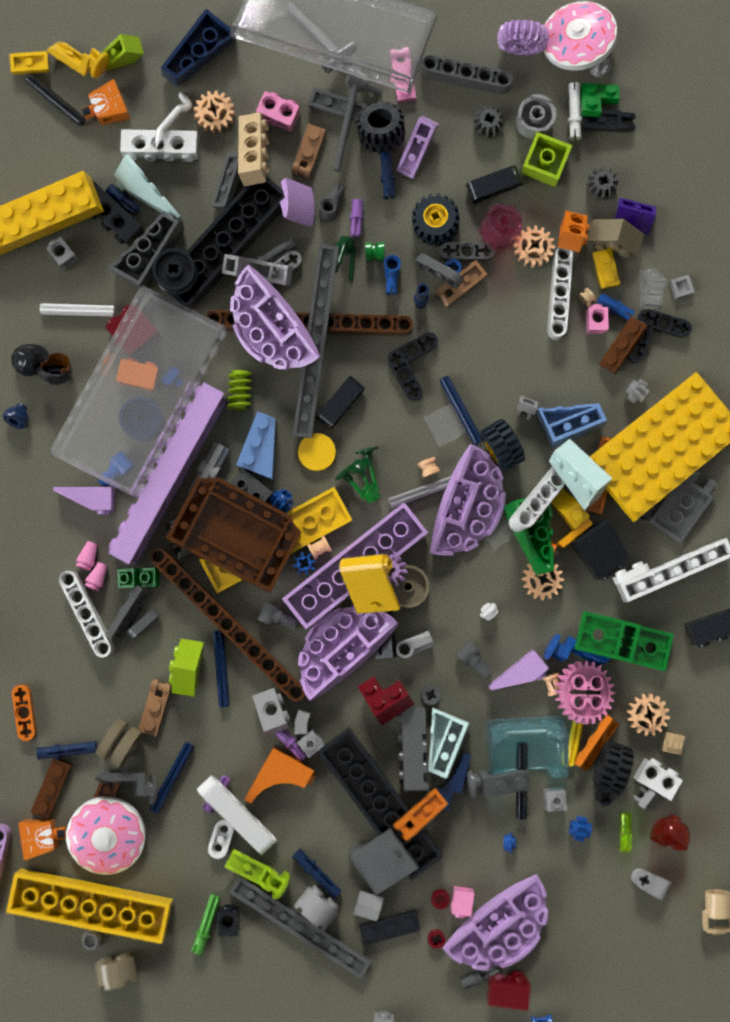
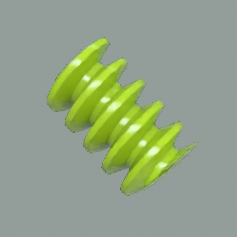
M231 370L230 372L232 373L228 375V379L232 380L228 382V386L231 389H228L227 393L232 396L227 398V401L231 402V404L227 405V409L247 411L246 406L251 405V403L246 401V399L251 398V395L247 394L246 391L252 390L251 387L246 386L247 383L252 382L247 376L252 375V372Z

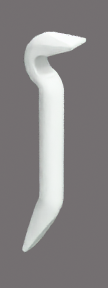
M182 92L179 93V98L185 105L176 106L156 130V151L163 133L181 112H188L192 108L191 100Z

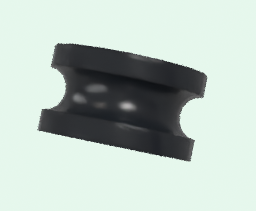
M598 789L595 793L597 802L602 806L611 805L614 801V794L609 793L607 795L609 799L602 802L601 793L606 794V791Z

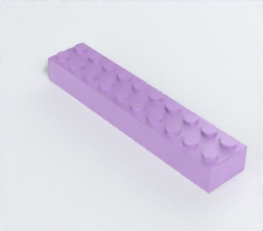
M204 382L202 386L199 385L195 390L194 396L196 397L193 402H189L184 411L186 415L183 420L180 419L176 424V433L167 440V449L164 454L161 453L157 458V467L148 474V483L145 488L142 487L138 492L137 497L139 499L136 504L131 505L128 511V519L119 526V535L117 538H113L109 544V554L127 564L136 565L227 402V397L223 392Z

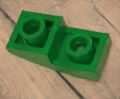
M117 569L118 588H135L136 585L141 587H159V569Z

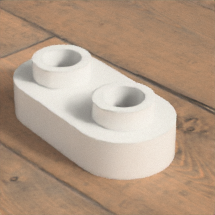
M640 561L631 565L633 569L626 571L624 568L615 572V577L612 578L615 585L650 571L648 564H643Z
M221 819L216 823L208 846L210 856L215 859L223 858L226 855L234 833V828L225 819ZM221 826H227L228 831L223 832L221 830ZM220 844L222 850H216L215 845Z

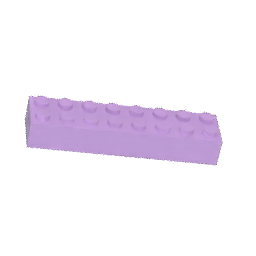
M402 503L283 597L282 600L304 628L308 629L350 595L340 572V562L343 558L381 554L390 556V554H393L395 560L428 532L408 506Z

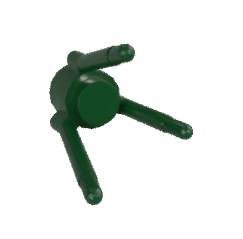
M341 236L340 241L336 242L335 245L339 247L338 252L340 253L335 273L338 272L343 255L351 253L349 280L352 281L356 247H354L355 240L348 236Z

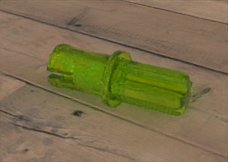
M619 812L620 829L617 831L620 833L619 850L620 852L628 853L631 852V834H633L631 830L632 813Z

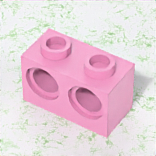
M265 91L256 113L261 112L263 119H266L267 123L292 133L300 115V106L291 99L285 100L277 93ZM269 104L275 105L273 109L266 108ZM287 111L292 113V115L288 117L284 116L283 114Z

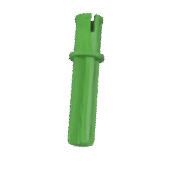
M211 894L191 949V952L203 955L207 940L211 937L209 933L220 902L218 895Z

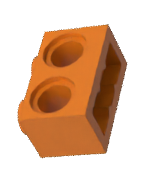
M565 211L557 247L580 252L582 245L585 246L588 239L587 233L590 224H587V215Z

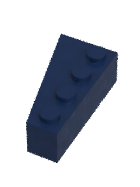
M205 9L161 66L162 76L176 87L235 42L237 32L209 10Z

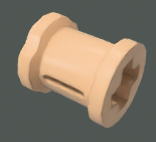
M324 536L312 545H307L314 559H317L319 555L326 551H332Z
M558 672L542 678L546 682L549 691L547 693L548 696L557 695L554 691L559 690V687L555 685V683L560 682Z

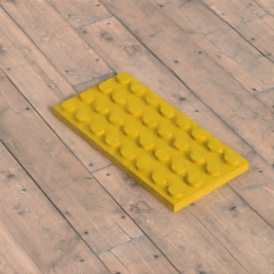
M695 372L590 456L612 478L606 490L632 522L641 517L730 443V411L702 377Z

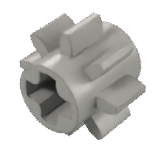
M608 56L601 63L591 67L590 73L597 77H603L606 73L609 74L613 66L610 64V57Z
M642 379L638 380V382L633 380L625 391L628 393L627 399L633 403L637 400L642 402L649 392L646 388L648 383Z

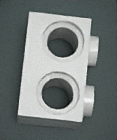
M644 758L633 778L665 798L672 800L683 781L678 778L679 773L670 768L667 771L661 768L662 763L653 758L650 761ZM649 768L654 769L652 777L646 776V771ZM666 778L671 779V784L668 787L663 786V781Z

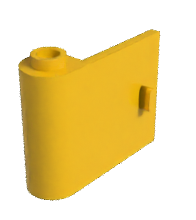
M387 554L343 558L341 560L340 572L357 614L400 609L388 578L393 563Z

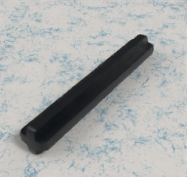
M32 73L25 77L24 80L29 86L78 126H83L86 122L83 115Z
M518 742L517 770H527L528 744L526 742ZM527 790L516 792V818L519 820L527 818Z

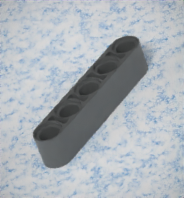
M426 55L422 60L421 73L428 79L496 94H506L511 86L512 76L504 70L436 55ZM431 64L434 68L428 69L425 66ZM449 68L452 72L446 73L444 69ZM467 72L471 76L465 77L462 73ZM485 76L489 80L483 81L480 77ZM504 80L507 84L501 85L498 81Z

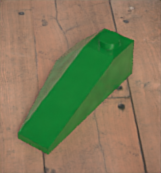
M526 498L514 500L504 506L508 522ZM550 503L532 526L521 532L513 531L536 575L554 571V548L551 546V536H553L551 519L553 518V511Z

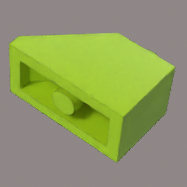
M120 34L101 52V54L106 52L110 56L109 65L106 70L133 64L144 55L140 38Z

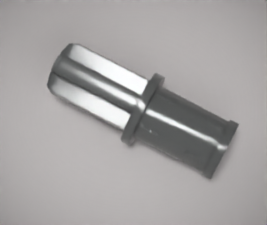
M497 966L489 968L488 971L476 970L469 975L461 977V982L465 990L480 983L483 985L484 981L489 979V976L500 974V970Z

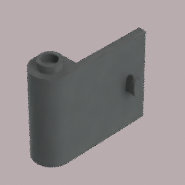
M391 828L366 845L356 843L348 850L350 852L348 854L349 859L375 895L419 868Z

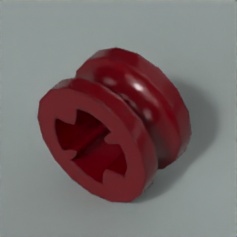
M434 929L427 936L428 943L432 948L440 949L444 946L446 939L442 931ZM439 934L441 942L437 941L436 944H434V941L431 938L432 936L436 937V935Z

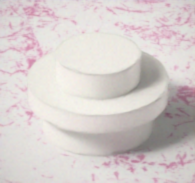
M495 603L485 604L481 608L480 616L487 621L491 620L498 613L497 605Z

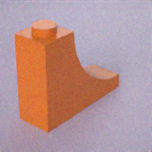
M274 746L244 800L251 804L260 792L276 784L288 783L305 788L307 784L311 785L316 776L313 774L315 768L302 761H298L297 758Z

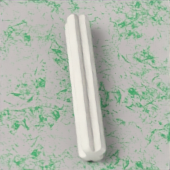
M40 304V313L42 315L115 316V307L111 305Z

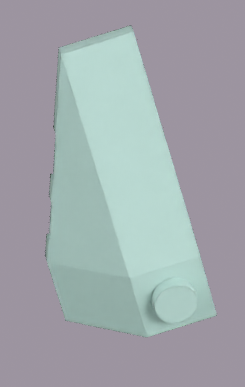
M128 154L125 155L114 174L117 180L116 186L122 192L126 191L135 199L160 213L164 212L182 223L183 220L164 196H160L156 186L148 182L144 172Z

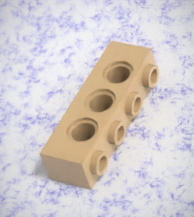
M261 112L239 116L238 174L244 186L265 183L266 174L269 173L266 159H269L266 145L269 144L266 134L268 123L266 119H263Z

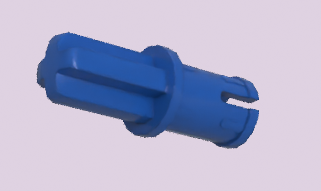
M604 293L597 300L598 304L608 307L611 314L615 313L626 319V321L630 319L631 316L629 315H633L635 312L621 304L620 300L616 301Z

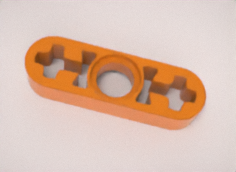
M22 684L13 688L12 701L17 735L22 741H29L36 736L37 727L31 689L29 686ZM20 688L22 691H26V695L23 696V702L28 701V704L18 705V702H22V697L17 695ZM22 707H26L29 710L27 718H22L19 714ZM30 720L31 723H27V729L31 730L32 733H30L27 737V734H23V730L26 729V725H21V722Z

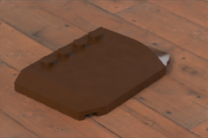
M198 477L165 539L255 587L271 593L301 531L295 526L288 514L221 478Z

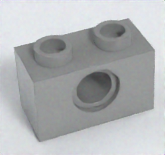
M275 688L252 696L263 731L267 736L289 728L288 722L290 717L287 710H283L282 704L284 699L281 692L277 693ZM271 708H277L274 715H268Z

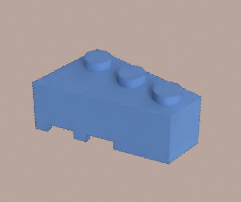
M599 403L575 405L573 407L538 408L536 414L551 448L562 445L569 439L574 440L605 427L607 422Z
M257 411L236 464L241 469L243 468L246 471L274 481L277 428L275 418Z

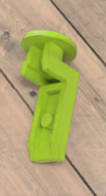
M233 849L225 864V868L259 884L269 892L270 890L273 891V899H279L289 883L290 874L287 871H283L281 875H278L279 873L274 868L236 849Z

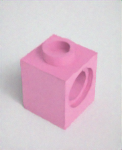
M601 304L591 305L586 311V334H605L609 330L608 307H603ZM593 315L600 316L601 322H595L593 320Z
M453 886L450 910L452 914H455V917L465 919L466 916L471 917L474 900L473 888Z

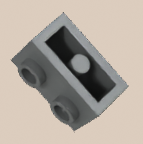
M243 468L230 483L266 503L273 494V492Z

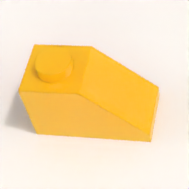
M563 488L550 502L551 506L571 530L577 528L590 517L579 502Z

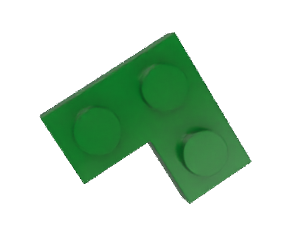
M581 84V116L600 117L601 103H619V85Z

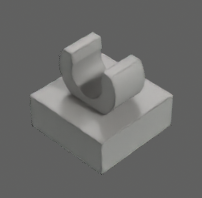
M520 395L516 408L518 409L517 416L519 417L520 413L525 411L527 412L526 420H529L531 414L535 415L538 402Z
M640 787L644 792V796L639 798L634 795V798L639 802L638 805L649 813L660 797L651 789L647 790L644 787Z

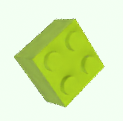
M537 132L520 174L556 187L572 145Z

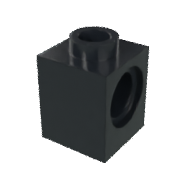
M228 904L219 908L217 912L218 937L238 936L239 907ZM231 916L233 923H225L223 917Z

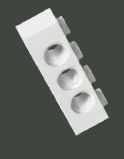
M121 129L120 152L123 157L128 154L133 161L141 158L147 161H155L156 159L174 161L175 159H182L185 162H192L199 158V136L197 131L166 130L160 144H164V147L156 151V130ZM141 143H144V144H145V147H144V148H142V149H138V148H137V146H138L139 144H141ZM178 144L183 145L179 150L174 149Z

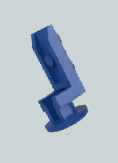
M555 634L551 638L543 656L546 660L552 656L556 660L563 662L572 652L589 662H595V665H604L610 660L609 657L574 649L576 639L570 636L564 639L563 643H560V634Z

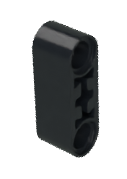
M512 165L474 179L465 186L474 204L516 189L523 182L516 165Z
M350 375L315 418L331 430L362 394L365 387Z

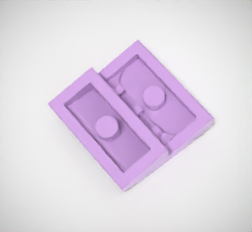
M284 178L281 181V186L285 198L280 201L284 218L308 227L313 226L315 205L312 188Z

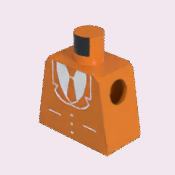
M114 79L89 93L88 96L92 105L82 108L86 120L97 116L101 125L131 119Z
M24 819L18 823L24 860L53 851L59 846L58 840L66 839V826L56 828L54 819Z

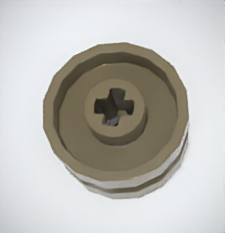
M406 565L403 569L407 570L408 574H401L405 581L403 582L398 579V587L392 582V588L399 606L411 608L425 601L429 594L430 584L423 570L416 566ZM406 583H410L412 585V588L410 590H406L404 588V585Z
M118 718L110 727L95 753L96 756L103 760L109 758L113 753L110 764L117 769H120L131 756L142 735V731L136 727L130 728L125 734L128 723L121 718Z

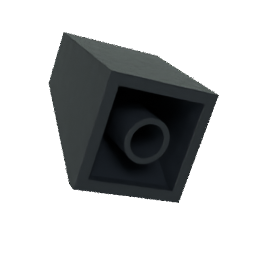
M608 519L599 521L570 543L595 580H606L612 575V570L623 568L628 564L626 560L630 558Z

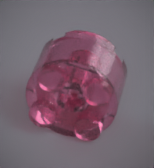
M495 204L480 223L479 234L495 250L510 246L522 230V216L511 205Z

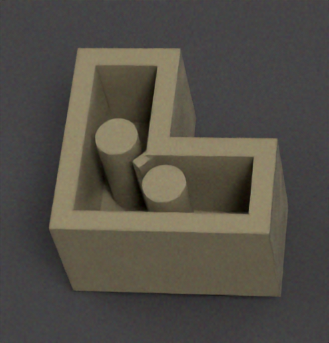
M593 219L587 242L592 244L594 249L604 250V248L616 250L620 256L629 258L630 256L639 255L644 234L625 219Z

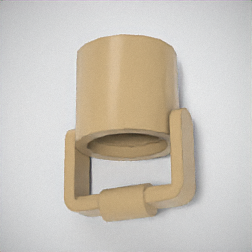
M719 889L705 891V910L702 911V923L705 932L713 933V935L730 932V891ZM708 918L729 919V927L715 926L709 928Z

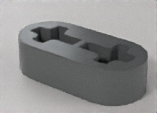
M153 608L135 623L127 633L132 639H135L161 615Z

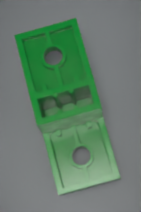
M582 611L574 649L666 672L674 634ZM596 629H600L603 632V637L600 640H595L593 637V632ZM650 642L655 646V650L651 654L645 650L646 644Z

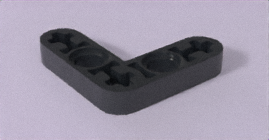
M642 310L636 319L646 324L648 329L645 332L646 339L639 341L637 345H643L644 347H639L638 354L640 356L636 359L634 354H630L627 359L631 363H639L644 359L652 330L678 338H685L692 331L691 323L685 319L654 310ZM645 314H647L649 319L654 320L655 317H658V318L656 319V321H655V326H654V325H653L654 321L648 320V321L645 323V322H644V318H641V317H643ZM661 319L668 320L669 327L666 329L662 328L659 321ZM684 325V329H687V331L681 333V329L676 327Z
M425 333L393 350L388 355L387 361L406 398L413 402L421 398L423 391L409 363L437 347L438 338L433 333ZM426 338L434 339L433 346L429 344L423 346L424 351L421 350V346L417 343L420 341L422 345L426 342ZM416 346L418 353L414 356L409 355L407 352L408 347ZM393 355H395L396 357L400 356V365L403 366V364H405L406 367H401L398 371H396L395 369L398 368L397 363L391 362V360H393ZM402 371L409 372L410 379L407 381L401 380L400 373ZM412 381L415 382L412 383L413 389L419 390V392H417V397H415L414 395H409L411 389L408 384H410Z

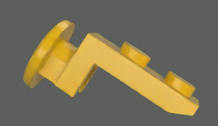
M62 42L54 44L47 50V52L67 64L71 69L83 76L90 73L91 77L95 79L102 76L110 61V56L106 52L100 54L99 51L92 48L90 55L86 53L81 54L68 44Z

